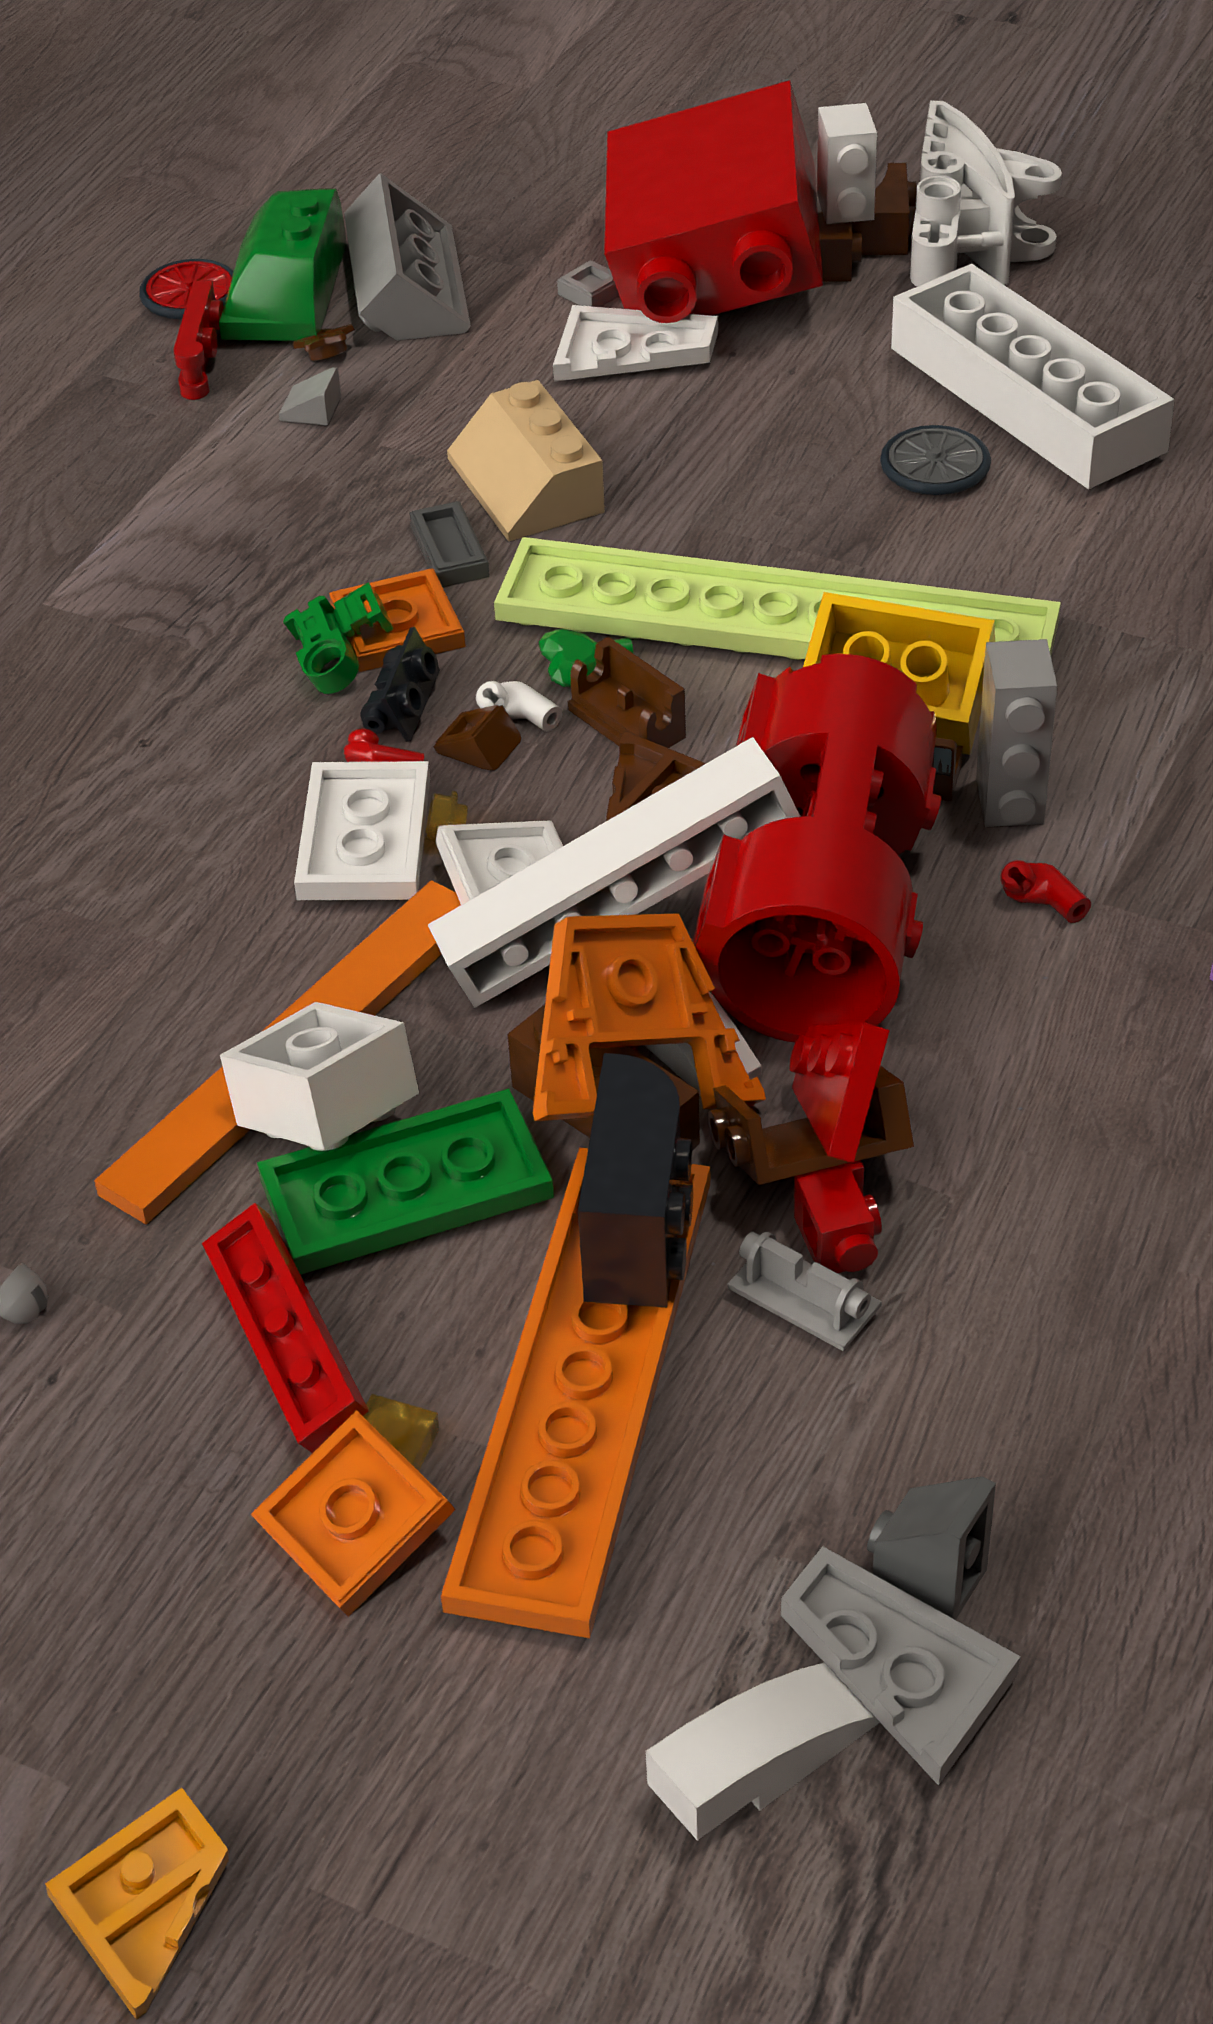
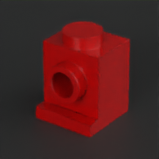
M861 1160L795 1176V1221L813 1261L835 1273L863 1270L872 1265L878 1256L874 1236L882 1232L881 1217L873 1196L870 1194L863 1196L864 1166Z

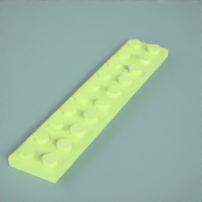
M522 537L494 601L495 620L515 622L521 625L570 629L575 632H594L624 636L630 639L641 638L678 643L685 646L696 645L728 649L739 653L751 652L800 660L806 658L823 592L994 620L995 642L1047 639L1050 655L1052 654L1058 627L1061 602Z

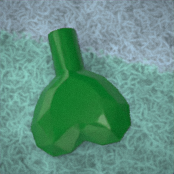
M566 629L545 633L538 642L541 654L550 662L548 673L551 681L562 687H571L570 674L576 659L586 664L588 669L587 676L591 674L596 666L594 655L597 642L585 634ZM630 638L614 640L634 654Z

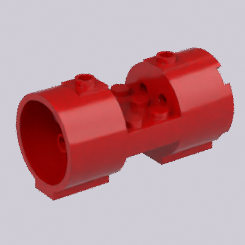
M853 654L822 655L820 663L802 667L795 671L788 667L777 675L776 678L758 673L742 715L736 746L751 737L755 739L780 774L800 817L770 822L753 830L742 840L723 835L707 876L693 944L715 987L712 993L722 1007L747 1027L766 1036L795 1043L801 1034H807L808 1027L812 1025L865 1022L877 1026L881 1023L896 1003L904 956L908 958L914 957L923 931V922L914 919L918 893L913 892L908 870L898 855L905 850L911 851L921 828L930 831L938 815L941 796L933 794L936 768L932 767L937 722L934 711L930 712L925 702L916 693L917 684L897 668L873 658Z

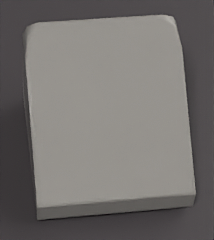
M338 368L327 369L293 385L279 412V420L328 425L341 399Z

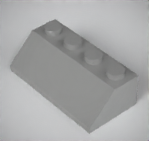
M379 173L344 212L360 319L371 330L375 332L382 330L396 341L465 333L471 327L452 225L383 174Z

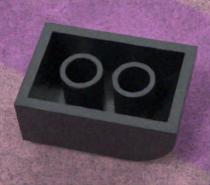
M604 1053L578 1207L584 1302L667 1308L671 1280H683L685 1275L687 1242L686 1238H677V1235H682L684 1226H691L693 1185L682 1184V1181L690 1180L692 1139L681 1138L679 1095L670 1077L654 1064L629 1055Z

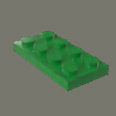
M509 1088L349 1135L348 1141L335 1149L317 1151L307 1147L257 1162L260 1181L283 1242L300 1275L554 1198L553 1180Z

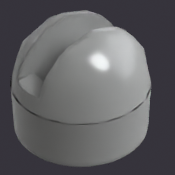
M20 1263L0 1286V1317L14 1324H27L35 1320L39 1312L46 1308L49 1297L46 1284L38 1274L24 1263Z

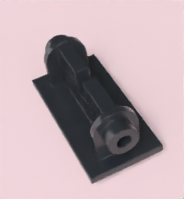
M415 627L409 629L403 645H398L386 652L382 669L375 682L378 690L371 692L367 703L364 704L360 712L365 729L379 734L385 730L398 728L406 742L411 741L440 671L435 653L430 647L425 645Z

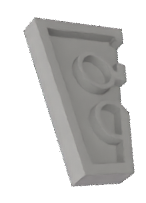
M823 1546L781 1599V1616L938 1785L1018 1675L1021 1656Z

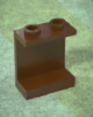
M881 1065L854 1161L914 1147L904 1082ZM726 1085L713 1088L717 1109L708 1112L713 1142L718 1150L724 1149L735 1167L740 1166L758 1185L850 1163L827 1155L808 1118L762 1128L760 1116Z

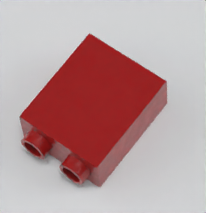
M790 80L607 131L604 254L624 309L641 310L646 317L655 322L674 323L684 319L689 314L711 316L823 286L815 163Z

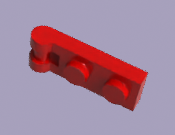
M193 281L173 348L175 364L181 369L178 378L180 394L183 398L189 400L204 398L210 392L208 376L205 371L209 358L216 357V332L220 330L219 320L224 308L222 300H215L213 281Z

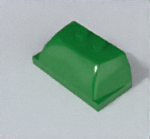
M336 188L277 191L255 213L241 244L223 312L219 320L221 340L297 341L305 337L317 336L325 318L347 245L342 207Z

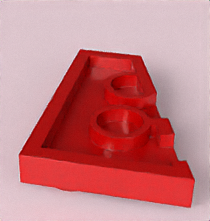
M865 1022L812 1025L808 1027L807 1034H801L795 1042L789 1066L790 1071L796 1073L792 1089L824 1150L830 1157L854 1163L890 1032L888 1029Z

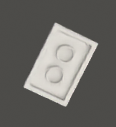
M429 761L312 762L294 880L297 900H409L418 892L430 787Z

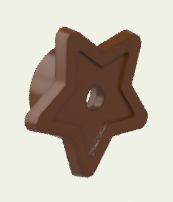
M352 324L334 329H320L317 336L313 335L294 341L293 347L294 349L305 348L312 361L330 358L348 349L345 341L347 339L346 335L355 329Z

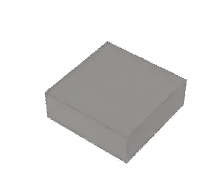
M592 260L557 280L558 295L580 306L601 307L619 296L610 269Z

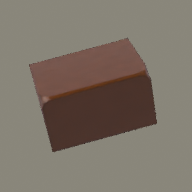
M493 705L461 712L437 739L433 747L440 755L481 769L496 770L521 742V734L504 706Z

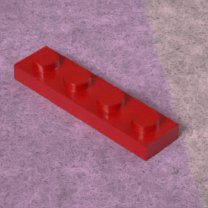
M252 1204L202 1242V1245L298 1444L313 1453L356 1410L364 1416L369 1412V1409L270 1214L258 1204Z

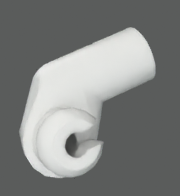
M488 681L482 684L476 693V702L480 708L503 705L512 720L528 719L546 732L555 729L562 718L561 707L523 682L499 683Z

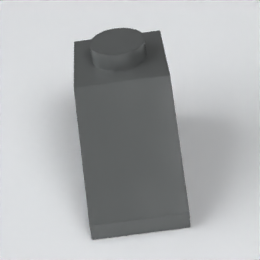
M981 1476L910 1488L894 1513L889 1510L882 1512L870 1533L867 1550L874 1554L873 1574L956 1620L987 1571L996 1483Z

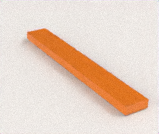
M432 880L428 882L262 1031L314 1002L375 1016L442 954L428 924L461 906L456 892ZM223 1066L94 1180L99 1197L147 1225L250 1130L238 1126L236 1123Z

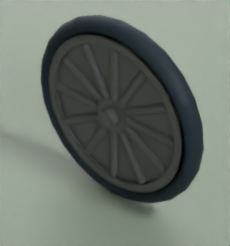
M925 425L907 429L892 437L882 449L880 462L884 473L898 486L920 494L946 495L965 491L984 479L990 469L991 456L982 440L970 432L951 426Z

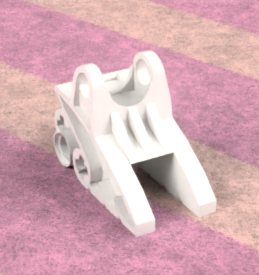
M930 101L912 231L911 282L918 287L957 270V253H965L994 279L1006 285L1009 283L1011 262L1035 261L1050 256L1056 248V233L1051 228L1038 225L1036 221L1028 218L1020 211L1018 204L1029 199H1037L1038 195H1048L1059 190L1062 177L1061 169L1048 160L1016 151L995 148L985 133L962 112L945 101Z

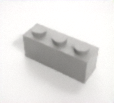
M1047 639L986 642L976 774L985 827L1044 824L1057 696V682Z

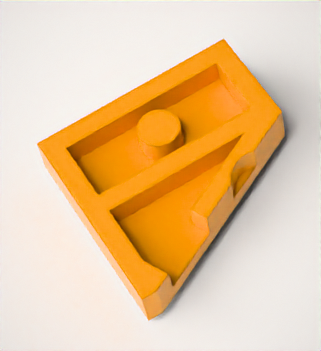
M181 1787L45 1883L47 1895L136 2020L149 2009L229 1862L228 1848Z

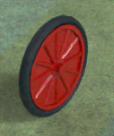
M196 258L170 262L153 270L144 278L140 286L139 296L143 305L149 311L170 319H182L193 281H213L215 300H222L223 305H225L234 271L221 262L209 259Z

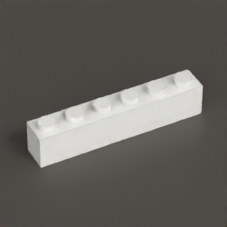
M751 737L429 923L428 927L447 966L473 1007L476 1008L550 965L554 924L564 918L571 916L637 915L708 874L723 835L742 840L750 832L765 824L785 818L800 817L780 774L755 739Z

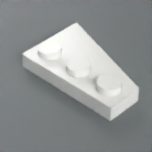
M572 305L553 363L554 381L710 363L718 334V316L689 314L684 319L674 323H659L646 317L641 310Z

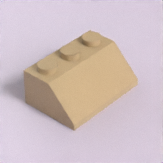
M539 380L520 382L508 389L491 393L447 450L448 460L508 542L605 512L602 459Z

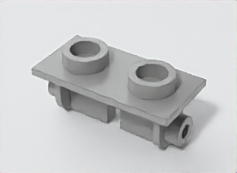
M750 1232L741 1244L739 1255L745 1258L747 1262L727 1284L728 1289L842 1351L847 1348L882 1306V1301L863 1291V1282L856 1278L849 1280L817 1262L811 1264L803 1260L802 1254L777 1242L775 1235L769 1232H764L761 1235Z

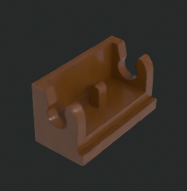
M606 637L596 643L594 655L596 666L588 676L586 664L579 659L575 660L570 674L572 699L567 701L568 710L619 746L620 736L625 731L666 748H670L686 738L685 689L610 637Z

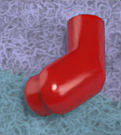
M1015 860L1006 864L1002 869L1000 880L1004 892L1017 902L1051 905L1069 923H1076L1082 920L1091 908L1090 899L1053 865L1026 863L1022 860Z

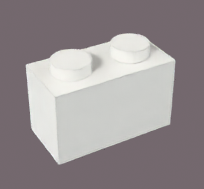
M867 103L818 107L817 197L826 224L874 220L877 131Z

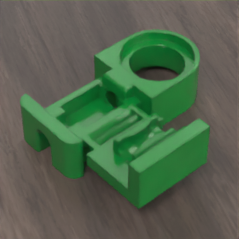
M369 582L333 603L335 609L326 597L321 595L308 602V609L303 612L296 609L283 620V623L294 638L301 640L303 648L296 652V656L303 672L321 693L332 694L343 690L355 679L358 673L359 662L352 645L346 638L347 636L349 638L354 636V630L360 635V626L366 623L373 627V624L377 621L386 633L394 629L380 597ZM368 600V603L372 609V611H370L369 613L364 604V601ZM341 657L333 668L320 673L327 663Z

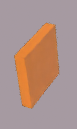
M434 569L422 570L369 583L380 597L394 629L386 633L377 621L373 624V627L366 623L360 626V635L354 630V636L346 637L352 645L359 662V672L382 667L386 652L398 645H403L411 627L417 629L425 645L430 647L435 654L466 647L464 630ZM364 584L330 592V604L335 609L333 603ZM368 600L364 601V604L369 613L370 611H372V609L368 603Z
M356 1410L250 1515L349 1617L456 1509Z

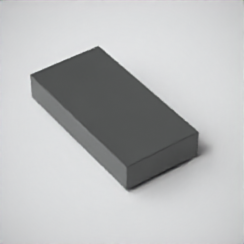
M460 501L409 512L410 525L429 569H434L442 587L490 577L488 560Z

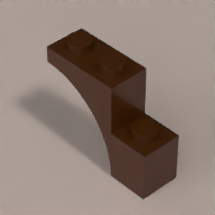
M888 163L885 177L875 188L874 220L826 224L823 212H818L823 282L852 281V262H861L862 255H908V237L912 236L916 211L917 185L916 181H908L907 163Z

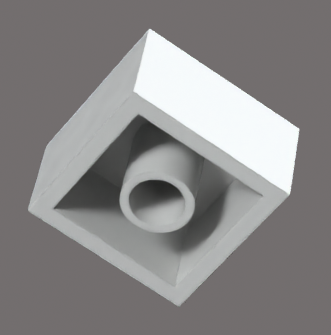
M319 1002L312 1003L220 1055L238 1126L266 1133L271 1138H283L304 1144L317 1151L331 1150L342 1146L348 1141L349 1135L371 1122L390 1117L394 1114L397 1106L419 1094L404 1022Z

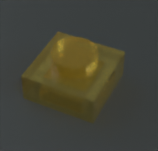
M371 1394L366 1404L369 1412L363 1417L419 1471L440 1430L438 1413Z

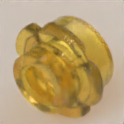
M452 791L450 796L433 793L427 819L425 840H436L438 826L466 824L468 805L458 804V793L456 791Z

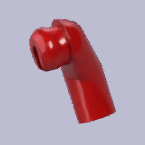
M360 728L352 731L348 736V745L344 747V756L347 762L424 761V753L378 744V736L369 729Z

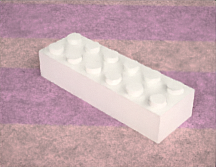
M972 263L893 297L891 349L1088 490L1168 452L1174 398Z

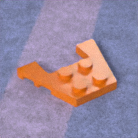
M679 913L571 916L554 924L533 1104L534 1121L587 1118L594 1114L597 1092L589 1049L688 1043L693 1052L703 1109L716 1108L713 1088L724 1085L748 1106L766 1100L765 1092L758 1076L752 1079L749 1078L736 1051L735 1043L740 1041L735 1029L725 1028L708 993L714 990L715 987Z

